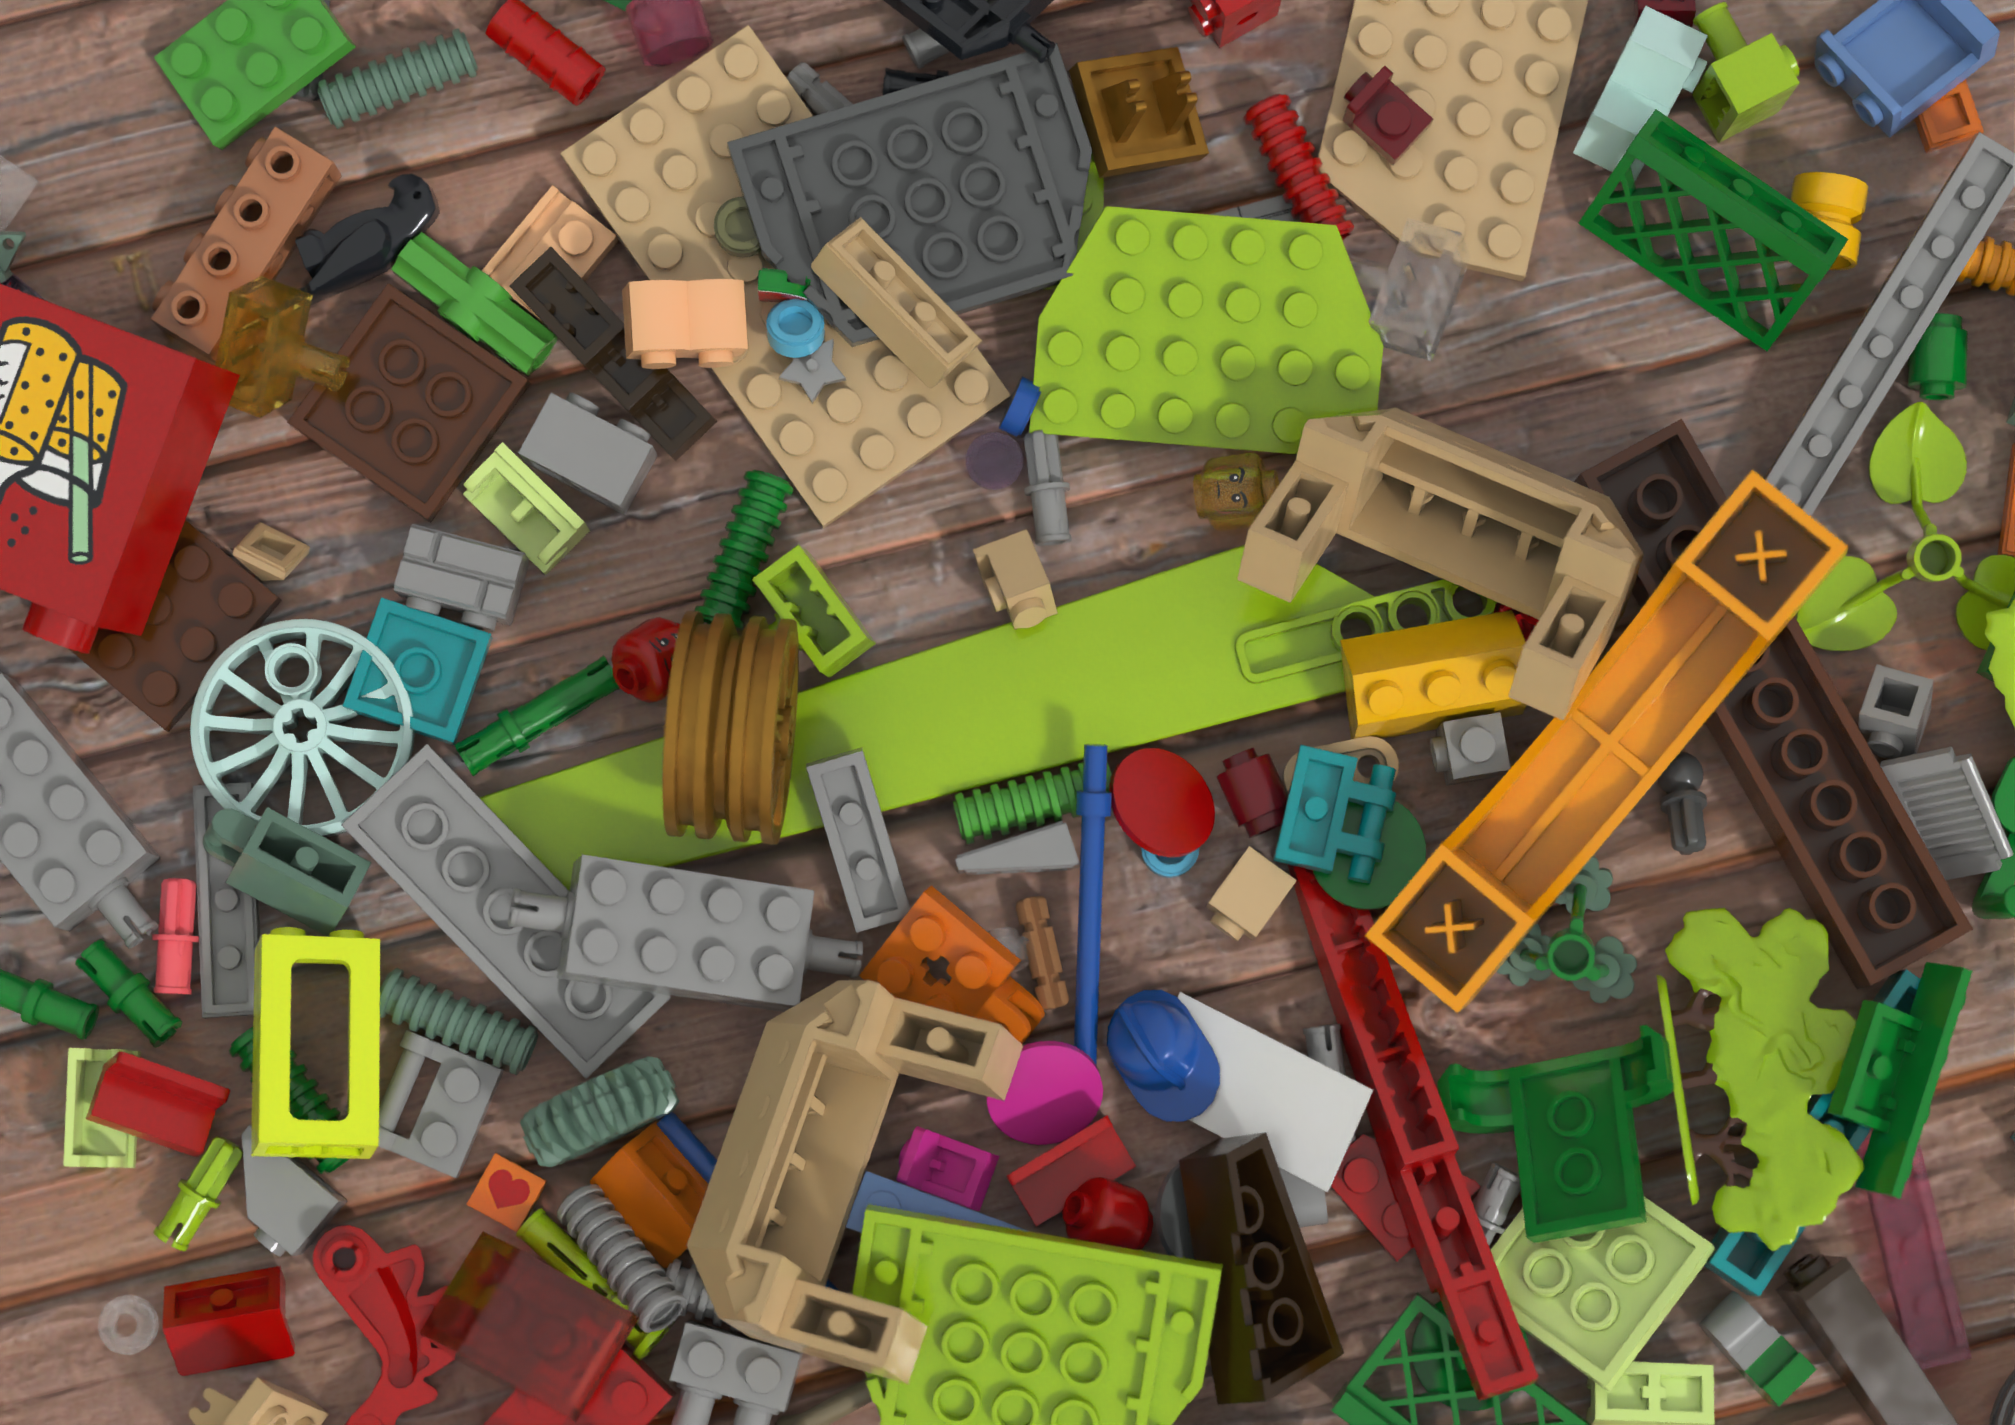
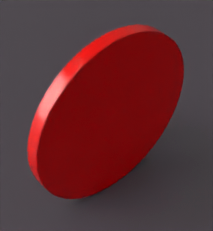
M1144 748L1129 754L1113 771L1109 785V791L1112 792V811L1123 831L1137 845L1153 854L1174 858L1191 854L1207 841L1215 822L1214 801L1203 777L1185 759L1164 749Z

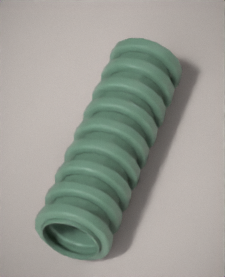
M456 28L452 30L453 36L444 39L442 34L435 36L436 43L428 45L426 41L418 43L419 49L411 52L410 48L406 47L402 49L403 55L394 58L393 54L390 53L385 55L386 62L378 64L376 60L368 62L369 68L361 71L360 67L356 66L352 68V75L344 77L341 72L335 74L336 81L328 83L326 79L318 81L319 87H317V91L331 125H335L337 129L344 127V120L351 118L355 123L361 120L360 114L368 112L370 116H374L377 114L376 108L385 106L387 110L394 108L393 102L399 99L405 104L411 101L410 95L418 93L420 97L426 96V89L435 87L437 91L444 89L443 83L449 80L454 85L461 82L460 76L468 74L470 78L476 77L478 66L465 33H461L460 29Z
M395 968L392 972L388 973L380 988L381 1018H384L387 1014L391 1015L392 1023L401 1025L405 1021L409 1023V1030L413 1032H418L420 1028L426 1030V1037L434 1039L438 1035L442 1037V1044L449 1047L453 1043L459 1044V1051L465 1054L473 1050L476 1052V1058L484 1061L487 1057L492 1058L493 1066L501 1068L503 1064L510 1066L509 1072L514 1075H518L520 1071L525 1069L538 1040L539 1034H537L535 1026L529 1025L525 1029L520 1027L521 1021L516 1018H512L510 1022L504 1020V1013L495 1011L493 1015L487 1013V1006L479 1003L475 1008L470 1005L471 999L464 996L460 1000L454 999V992L446 989L443 993L437 991V985L431 982L426 986L421 985V978L415 975L407 979L404 977V971Z

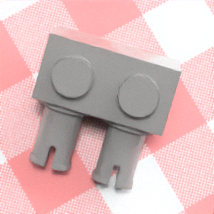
M690 1320L686 1322L670 1381L677 1382L676 1387L681 1389L671 1425H708L715 1398L722 1399V1395L734 1398L733 1403L738 1405L733 1425H770L772 1414L779 1415V1411L785 1412L788 1409L803 1353Z

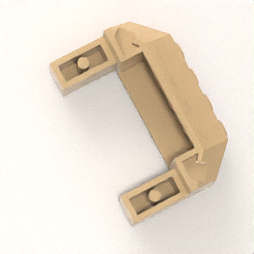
M1389 408L1308 419L1303 428L1296 461L1248 530L1237 580L1291 603L1337 533L1366 547L1466 588L1469 591L1520 611L1539 621L1523 647L1508 697L1564 720L1625 613L1644 553L1609 496L1398 408Z
M838 980L769 1020L764 1028L687 1243L688 1250L718 1318L750 1338L908 1384L927 1326L903 1309L826 1288L825 1285L899 1073L1005 1101L1023 1045L1001 1024L895 998L879 983L869 980Z

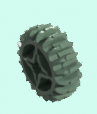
M647 1056L643 1059H638L572 1087L530 1109L520 1121L525 1134L523 1139L529 1152L534 1154L539 1166L554 1167L558 1164L561 1165L670 1114L680 1102L674 1089L676 1085L670 1072L665 1070L659 1058Z

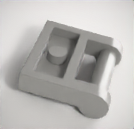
M405 1030L399 1044L404 1050L379 1106L378 1147L392 1151L454 1178H459L504 1070L429 1038ZM425 1057L441 1063L410 1138L395 1133L394 1130Z

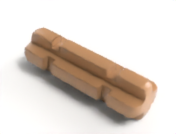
M1043 896L1021 899L1016 902L1015 908L1019 925H1024L1025 928L1022 938L1032 980L1037 979L1038 986L1034 987L1036 998L1044 1010L1063 1007L1068 1004L1069 995L1065 980L1061 981L1059 973H1063L1053 927H1048L1047 925L1050 915L1046 899Z

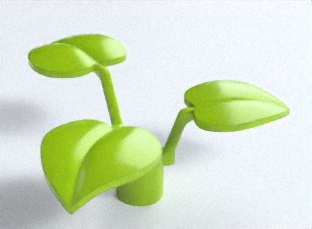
M1916 402L1908 406L1886 425L1875 442L1869 460V478L1877 496L1889 504H1900L1911 500L1912 511L1923 530L1924 536L1915 540L1909 547L1906 557L1907 567L1878 582L1876 574L1869 563L1857 557L1844 556L1797 612L1796 619L1813 647L1830 651H1851L1866 648L1883 639L1890 632L1897 619L1896 606L1883 591L1915 576L1925 582L1943 581L1953 577L1961 587L1968 590L1960 597L1956 604V621L1962 635L1971 644L1987 651L1990 641L1984 633L1987 626L1986 613L2007 608L2015 591V557L2007 555L1988 556L1977 565L1973 580L1969 579L1964 574V569L1960 567L1962 556L1958 544L1946 535L1937 534V527L1931 523L1923 508L1922 500L1929 503H1939L1952 497L1964 482L1967 471L1966 455L1962 444L1956 435L1936 417L1924 402Z

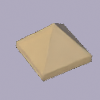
M259 522L234 548L232 555L261 581L284 580L307 556L310 547Z

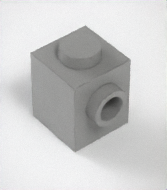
M1876 664L1859 713L1858 727L1873 754L1887 759L1917 754L1931 712L1933 679Z
M1501 712L1442 722L1436 729L1437 737L1430 738L1434 769L1436 773H1444L1446 786L1502 777L1511 768Z

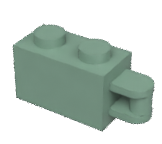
M268 807L259 822L234 809H222L214 815L203 836L205 850L213 857L233 867L225 883L329 937L330 932L334 931L346 912L372 863Z

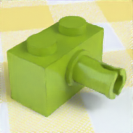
M1726 2L1718 3L1706 9L1693 20L1700 32L1708 35L1705 41L1716 61L1710 64L1694 89L1692 96L1718 143L1777 114L1800 83L1797 79V76L1800 74L1799 66L1791 50L1786 45L1779 46L1773 33L1747 45L1727 9L1728 5Z
M799 544L752 579L776 611L774 614L776 620L768 626V629L777 630L782 618L794 619L798 629L799 650H804L819 672L829 678L876 644L810 552Z

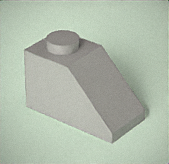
M249 1125L242 1133L247 1218L259 1227L253 1235L262 1245L279 1257L285 1251L291 1256L302 1255L346 1204L347 1200L297 1157L251 1156L252 1125Z

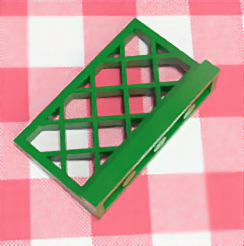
M1655 109L1636 135L1626 153L1578 222V224L1765 351L1770 349L1818 282L1822 280L1848 241L1839 232L1657 109ZM1636 158L1658 173L1661 186L1636 188L1630 167ZM1621 181L1623 190L1614 191ZM1691 195L1705 204L1709 218L1684 221L1678 197ZM1665 198L1671 222L1646 225L1640 201ZM1627 202L1633 226L1617 227L1599 215V212L1606 204ZM1740 228L1754 238L1757 251L1732 253L1725 229ZM1713 231L1718 254L1694 257L1688 233ZM1675 235L1681 258L1664 259L1655 253L1650 237ZM1789 261L1807 273L1808 276L1803 283L1779 285L1774 262ZM1760 263L1767 287L1741 289L1735 266ZM1722 267L1728 290L1713 292L1702 285L1697 269ZM1783 298H1791L1785 306ZM1770 299L1775 321L1769 329L1748 316L1745 302Z
M1417 1292L1350 1381H1346L1333 1398L1331 1411L1349 1425H1418L1415 1404L1450 1400L1454 1425H1460L1457 1399L1475 1397L1476 1393L1473 1387L1455 1389L1451 1357L1462 1355L1459 1347L1450 1348L1448 1333L1453 1337L1454 1334L1446 1313ZM1419 1312L1440 1326L1443 1349L1408 1353L1405 1330ZM1399 1339L1401 1354L1386 1356ZM1445 1358L1449 1390L1414 1394L1409 1362ZM1403 1363L1407 1395L1382 1398L1364 1383L1378 1366ZM1536 1382L1508 1391H1525L1536 1400L1538 1415L1537 1422L1512 1425H1591ZM1499 1395L1493 1396L1496 1425H1503ZM1409 1405L1410 1419L1394 1406ZM1543 1406L1560 1419L1545 1420Z

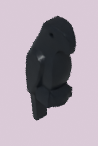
M402 174L389 182L388 187L394 190V196L388 207H379L353 214L336 223L325 234L316 229H308L303 235L296 237L295 242L304 266L313 279L300 289L254 308V316L259 320L265 321L318 303L387 272L394 266L399 253L406 244L421 232L424 233L434 224L440 214L438 201L433 189L419 176Z

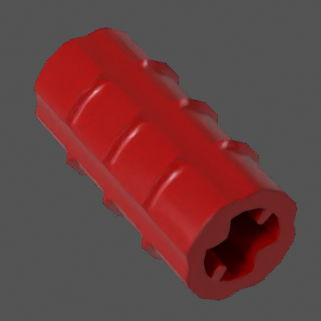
M508 0L491 19L485 35L504 49L509 57H514L531 74L538 76L549 85V88L557 91L574 106L583 103L604 76L606 68L586 53L582 46L579 47L567 38L560 29H556L543 19L538 11H533L521 0Z

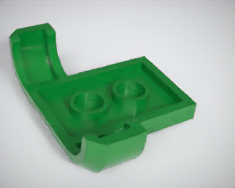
M1648 1025L1639 1026L1640 1038L1624 1045L1501 1070L1479 1071L1464 1068L1460 1064H1450L1437 1081L1438 1093L1452 1130L1475 1134L1514 1131L1526 1238L1533 1243L1647 1222L1633 1108L1659 1101L1668 1096L1674 1089L1669 1043L1661 1034Z

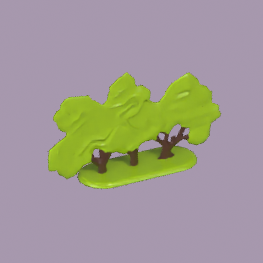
M1726 908L1688 911L1683 917L1684 928L1673 935L1672 941L1665 949L1669 963L1690 980L1694 995L1684 1009L1671 1011L1666 979L1660 975L1656 976L1665 1037L1669 1043L1674 1096L1691 1203L1693 1206L1699 1201L1700 1195L1695 1163L1705 1154L1716 1161L1727 1176L1725 1184L1716 1192L1712 1211L1715 1222L1729 1233H1756L1771 1251H1776L1781 1245H1788L1794 1242L1799 1227L1823 1224L1826 1217L1835 1210L1839 1195L1850 1190L1864 1170L1862 1159L1845 1135L1829 1124H1822L1807 1112V1102L1812 1095L1830 1094L1835 1089L1856 1020L1844 1009L1818 1008L1810 1001V997L1818 986L1819 980L1830 970L1828 962V932L1824 925L1817 920L1806 919L1800 912L1792 908H1786L1781 914L1767 921L1762 926L1759 936L1752 937ZM1716 994L1721 997L1720 1005L1703 1009L1706 997ZM1687 1024L1710 1032L1712 1042L1706 1055L1707 1063L1702 1070L1681 1072L1674 1027ZM1715 1084L1724 1089L1729 1098L1730 1115L1725 1125L1717 1134L1696 1133L1689 1128L1684 1090ZM1738 1122L1744 1124L1741 1136L1728 1135L1730 1127ZM1725 1144L1743 1145L1757 1154L1759 1160L1757 1168L1751 1169L1731 1161L1735 1159L1734 1150L1724 1151ZM1741 1174L1750 1179V1186L1744 1188L1736 1186L1733 1175Z

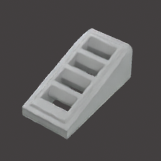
M1063 821L957 855L955 859L958 873L966 875L1070 871L1080 866L1067 824L1063 823Z

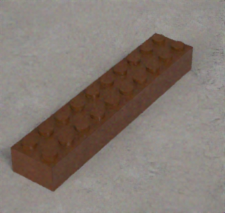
M1682 419L1580 473L1574 481L1611 498L1644 553L1632 589V594L1641 609L1668 574L1673 564L1727 501L1725 493ZM1794 616L1705 723L1815 917L1826 928L1828 940L1856 989H1861L1876 984L1972 931L1973 928Z

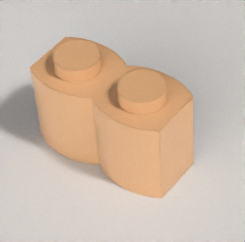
M643 280L628 282L622 289L626 359H641L642 368H671L676 366V358L683 357L698 358L699 366L704 368L727 367L734 364L733 357L741 356L748 349L744 280Z

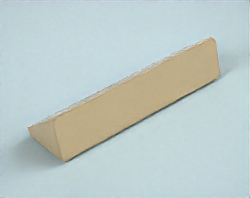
M861 217L826 243L811 264L812 270L930 389L940 383L982 342L970 327Z

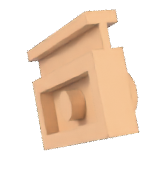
M552 185L482 271L501 285L513 297V302L547 328L545 323L514 292L510 285L550 247L586 281L619 240L617 235L574 201L569 200Z

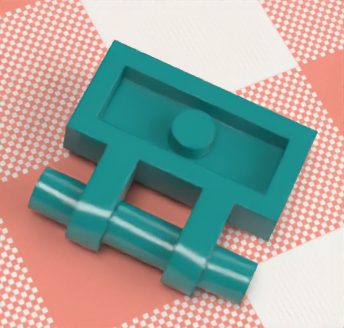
M1300 745L1273 861L1331 874L1336 852L1352 857L1348 874L1349 879L1362 883H1371L1375 862L1382 861L1385 843L1380 842L1386 813L1393 811L1397 795L1396 792L1391 791L1396 769L1374 764L1369 784L1353 781L1358 758ZM1348 801L1364 806L1357 835L1341 832Z

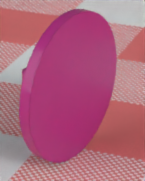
M1039 1041L1023 1045L1005 1101L986 1096V1103L995 1125L1010 1138L1034 1145L1054 1144L1067 1140L1091 1123L1102 1103L1103 1084L1096 1064L1084 1051L1064 1042Z

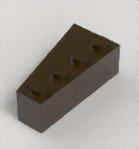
M1265 1132L1217 1139L1179 1160L1194 1260L1222 1264L1209 1343V1355L1217 1405L1266 1402L1344 1354L1271 1144Z

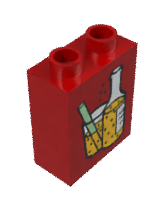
M0 284V589L32 602L22 626L23 631L56 645L89 654L99 628L142 636L240 375Z

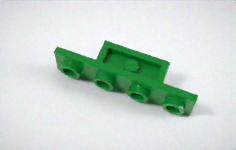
M1926 962L1910 1014L1880 1002L1863 999L1827 1112L1873 1130L1863 1159L1864 1170L1857 1178L1856 1188L1901 1199L1906 1181L1912 1171V1161L1924 1124L1930 1114V1104L1942 1067L1948 1057V1047L1954 1028L1966 1000V990L1972 975L1971 970L1964 967Z

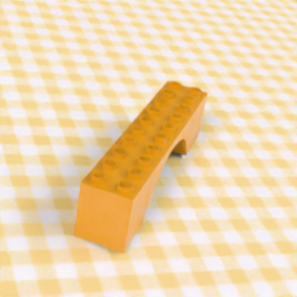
M1752 470L1673 564L1668 574L1643 608L1590 673L1565 719L1561 720L1556 717L1552 719L1487 796L1440 844L1365 936L1456 1013L1468 1006L1847 554L1848 546Z

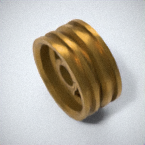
M686 611L683 615L673 655L664 734L662 798L664 825L668 836L682 837L687 826H694L698 838L712 839L724 819L733 841L747 842L752 831H760L763 844L776 845L778 843L788 801L796 729L799 642L797 623L794 619L782 618L777 630L768 629L766 617L752 616L745 626L742 635L738 636L730 614L716 613L711 625L704 624L701 612Z

